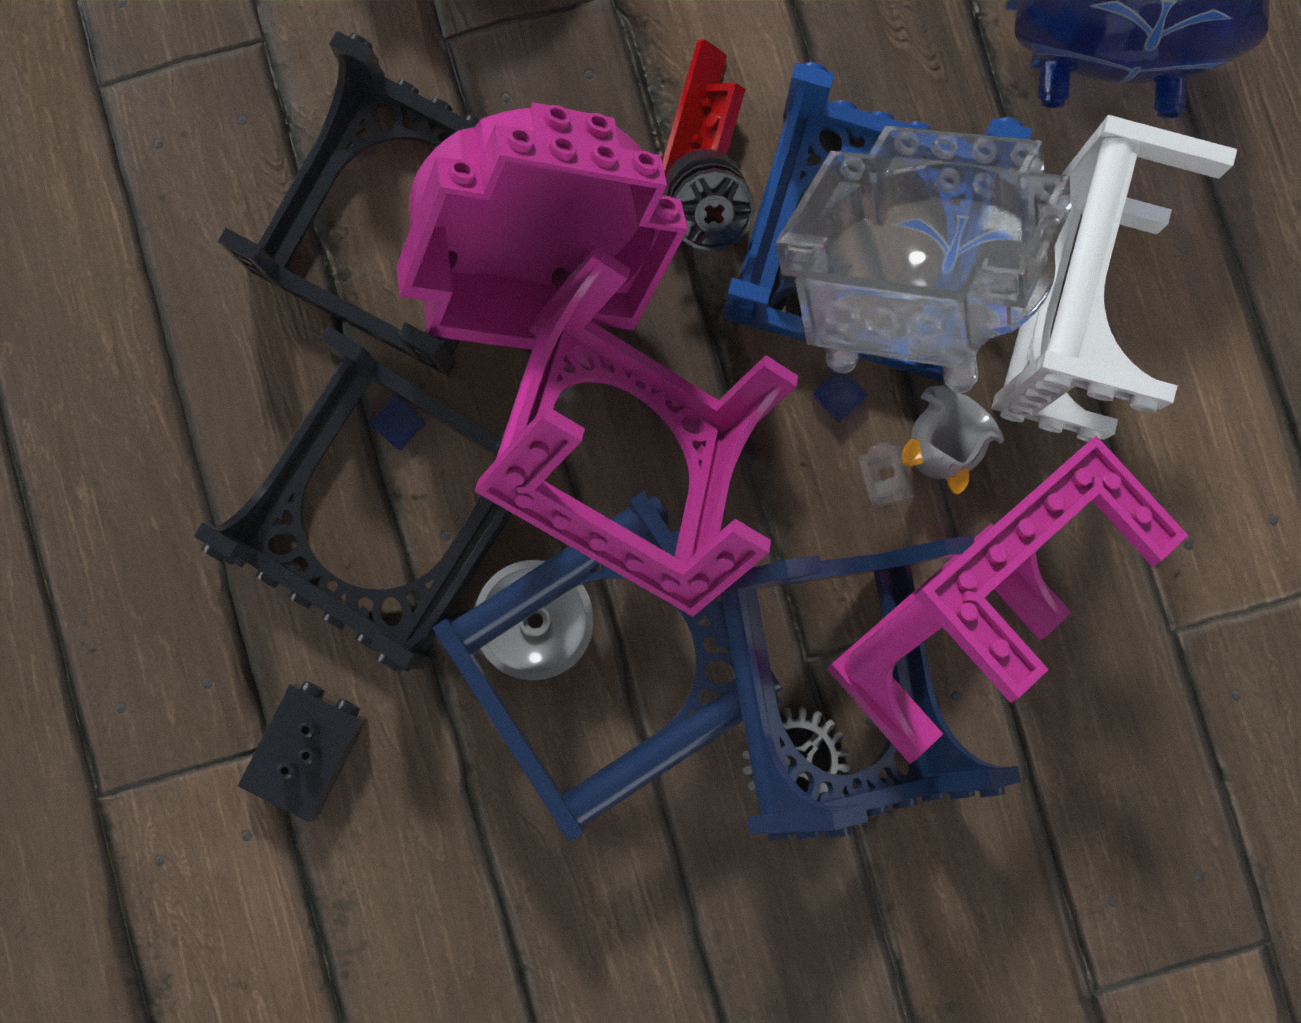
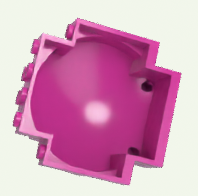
M532 102L530 108L511 110L481 119L474 128L458 130L445 139L426 158L416 174L409 195L411 228L396 266L399 297L423 300L426 332L433 337L532 350L536 336L529 332L532 320L596 246L629 267L630 273L626 282L591 321L599 326L634 330L688 230L681 199L663 195L667 187V181L661 155L642 151L640 146L627 133L616 126L615 120L612 117Z

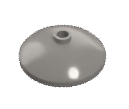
M526 560L503 568L483 587L476 606L545 561ZM583 585L573 588L537 611L536 613L543 617L541 627L537 629L532 628L529 625L530 617L482 647L481 650L486 658L502 672L523 680L548 679L570 669L585 653L592 638L594 628L593 606Z

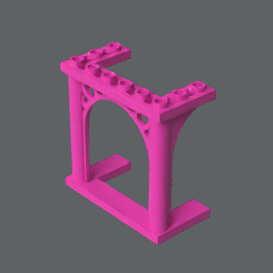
M595 246L531 322L529 332L534 334L536 339L496 460L478 479L474 492L687 614L694 616L769 554L771 540L737 519H734L722 531L720 530L731 476L749 435L755 425L797 386L798 375L765 355L720 400H717L591 321L592 318L626 282L630 273L629 267ZM578 362L588 367L590 370L583 368ZM565 366L571 373H568L563 370ZM584 382L604 383L618 387L652 408L675 435L683 450L689 471V490L675 556L670 555L544 481L579 445L585 428L553 410L558 396L566 388ZM683 426L686 427L687 429L691 430V431L694 432L695 434L686 431V430L683 428ZM701 445L697 450L693 447Z
M1097 436L1085 444L994 526L992 524L987 526L974 538L975 543L961 555L953 556L826 668L909 764L919 758L943 733L893 678L892 674L895 664L943 627L1010 703L1020 698L1049 669L998 614L985 597L992 590H995L1039 640L1048 636L1072 612L1043 581L1038 568L1036 550L1090 501H1093L1152 567L1166 558L1188 536Z

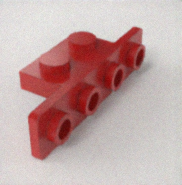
M706 39L698 40L696 43L662 161L665 177L676 160L690 151L712 149L722 151L727 155L746 89L737 83H720L727 55Z

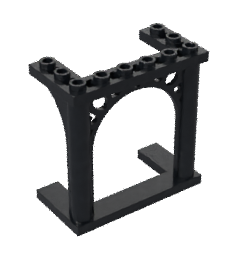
M336 31L329 46L339 63V71L329 112L314 145L258 244L225 227L217 242L248 272L449 377L456 365L452 355L461 340L433 337L427 334L426 330L423 332L406 322L400 330L286 270L335 180L353 158L372 146L392 140H417L439 146L442 143L439 141L442 135L450 137L458 130L474 128L480 121L472 115L467 114L465 118L452 112L453 108L448 103L437 97H432L431 101L418 94L419 90L404 80L399 79L396 83L386 78L385 72L379 65V59L374 54L373 46L368 40L355 33H351L349 37ZM381 106L391 108L395 114V124L389 131L380 129L375 123V113ZM404 114L408 116L412 123H415V120L418 121V126L415 129H408L403 126ZM365 120L371 134L367 138H360L358 135L365 130L361 126Z
M328 326L320 340L341 360L338 368L272 471L255 494L236 514L224 523L212 526L202 522L194 537L205 543L201 550L220 562L225 561L231 565L236 564L242 568L245 563L250 564L259 570L255 577L273 588H276L279 583L292 591L288 597L307 609L314 604L325 611L322 618L341 630L346 624L357 631L358 634L355 639L370 649L378 651L379 653L375 659L394 671L406 670L408 672L410 669H423L430 658L426 651L436 637L433 627L447 619L513 513L481 496L446 553L430 571L417 580L399 587L366 589L337 578L321 564L313 553L306 538L302 518L303 499L307 485L315 469L372 381L496 457L504 433L501 438L377 363L364 347ZM294 495V501L289 502ZM287 510L292 514L293 521L290 525L279 524L274 526L278 519L284 521V514ZM292 534L296 537L297 546L290 553L276 555L271 551L270 543L276 536ZM298 557H303L308 561V568L303 572H300L301 566L284 565L285 563L293 562ZM321 577L318 585L311 581ZM433 580L431 586L428 588L426 584ZM330 581L337 583V589L334 592H330L327 589ZM417 591L421 593V597L414 601L418 606L412 612V606L407 596L410 592ZM344 593L346 595L347 603L339 599L344 595ZM367 597L373 601V619L370 618L369 611L365 606H361V609L359 608L358 603L361 598ZM389 597L395 598L402 608V619L396 626L388 625L382 616L383 602Z

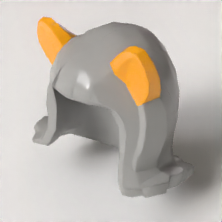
M945 385L926 388L921 396V399L929 402V405L916 420L912 429L911 439L903 448L902 464L907 467L915 466L922 474L929 478L946 479L951 492L958 495L967 487L969 472L984 458L989 443L995 440L998 444L1004 442V437L992 416L972 398Z

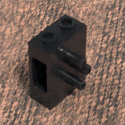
M304 680L302 685L289 684L238 787L307 822H311L318 818L367 718L358 714L361 708L341 698L335 703L323 697L324 689Z

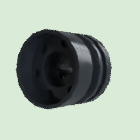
M701 149L690 151L676 160L667 173V187L664 194L671 198L681 199L688 228L682 240L695 249L706 251L726 249L740 241L751 227L755 209L752 193L734 159L722 151ZM710 204L711 206L716 207V208H715V209H712L711 207H709V206L706 207V206Z

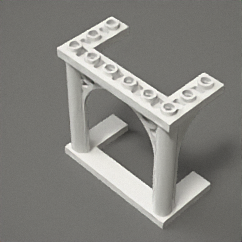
M1111 115L1104 119L1048 191L1045 204L1051 206L1005 384L995 394L991 409L1000 411V417L1006 420L1024 422V418L1037 421L1039 422L1038 427L1046 431L1061 433L1062 429L1077 432L1076 437L1078 439L1089 442L1095 436L1100 440H1105L1114 435L1118 419L1084 410L1067 393L1074 387L1086 389L1087 395L1094 399L1113 401L1114 397L1130 401L1131 408L1148 413H1155L1157 409L1161 410L1174 402L1178 385L1156 380L1141 371L1130 361L1117 344L1110 330L1105 312L1104 286L1119 224L1158 234L1169 223L1172 209L1127 198L1137 157L1219 179L1233 167L1237 149ZM1081 214H1083V215H1082V219H1081V223H1080V227H1079V231H1078V234H1077V238H1076V242H1075L1073 254H1072V257H1071V261H1070V265H1069L1067 277H1066V280H1065V284H1064V288H1063L1061 300H1060V303H1059V307H1058V311H1057L1055 323H1054L1053 330H1052V334H1051L1052 323H1053L1054 315H1055V312H1056V308H1057V304H1058L1060 292H1061V289H1062V285H1063V281H1064L1066 269H1067V266H1068V262H1069V258H1070L1072 246H1073V243H1074V239H1075V235H1076L1078 223H1079Z

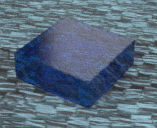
M841 367L812 396L840 423L867 398L868 394Z
M397 395L370 423L399 451L426 424Z

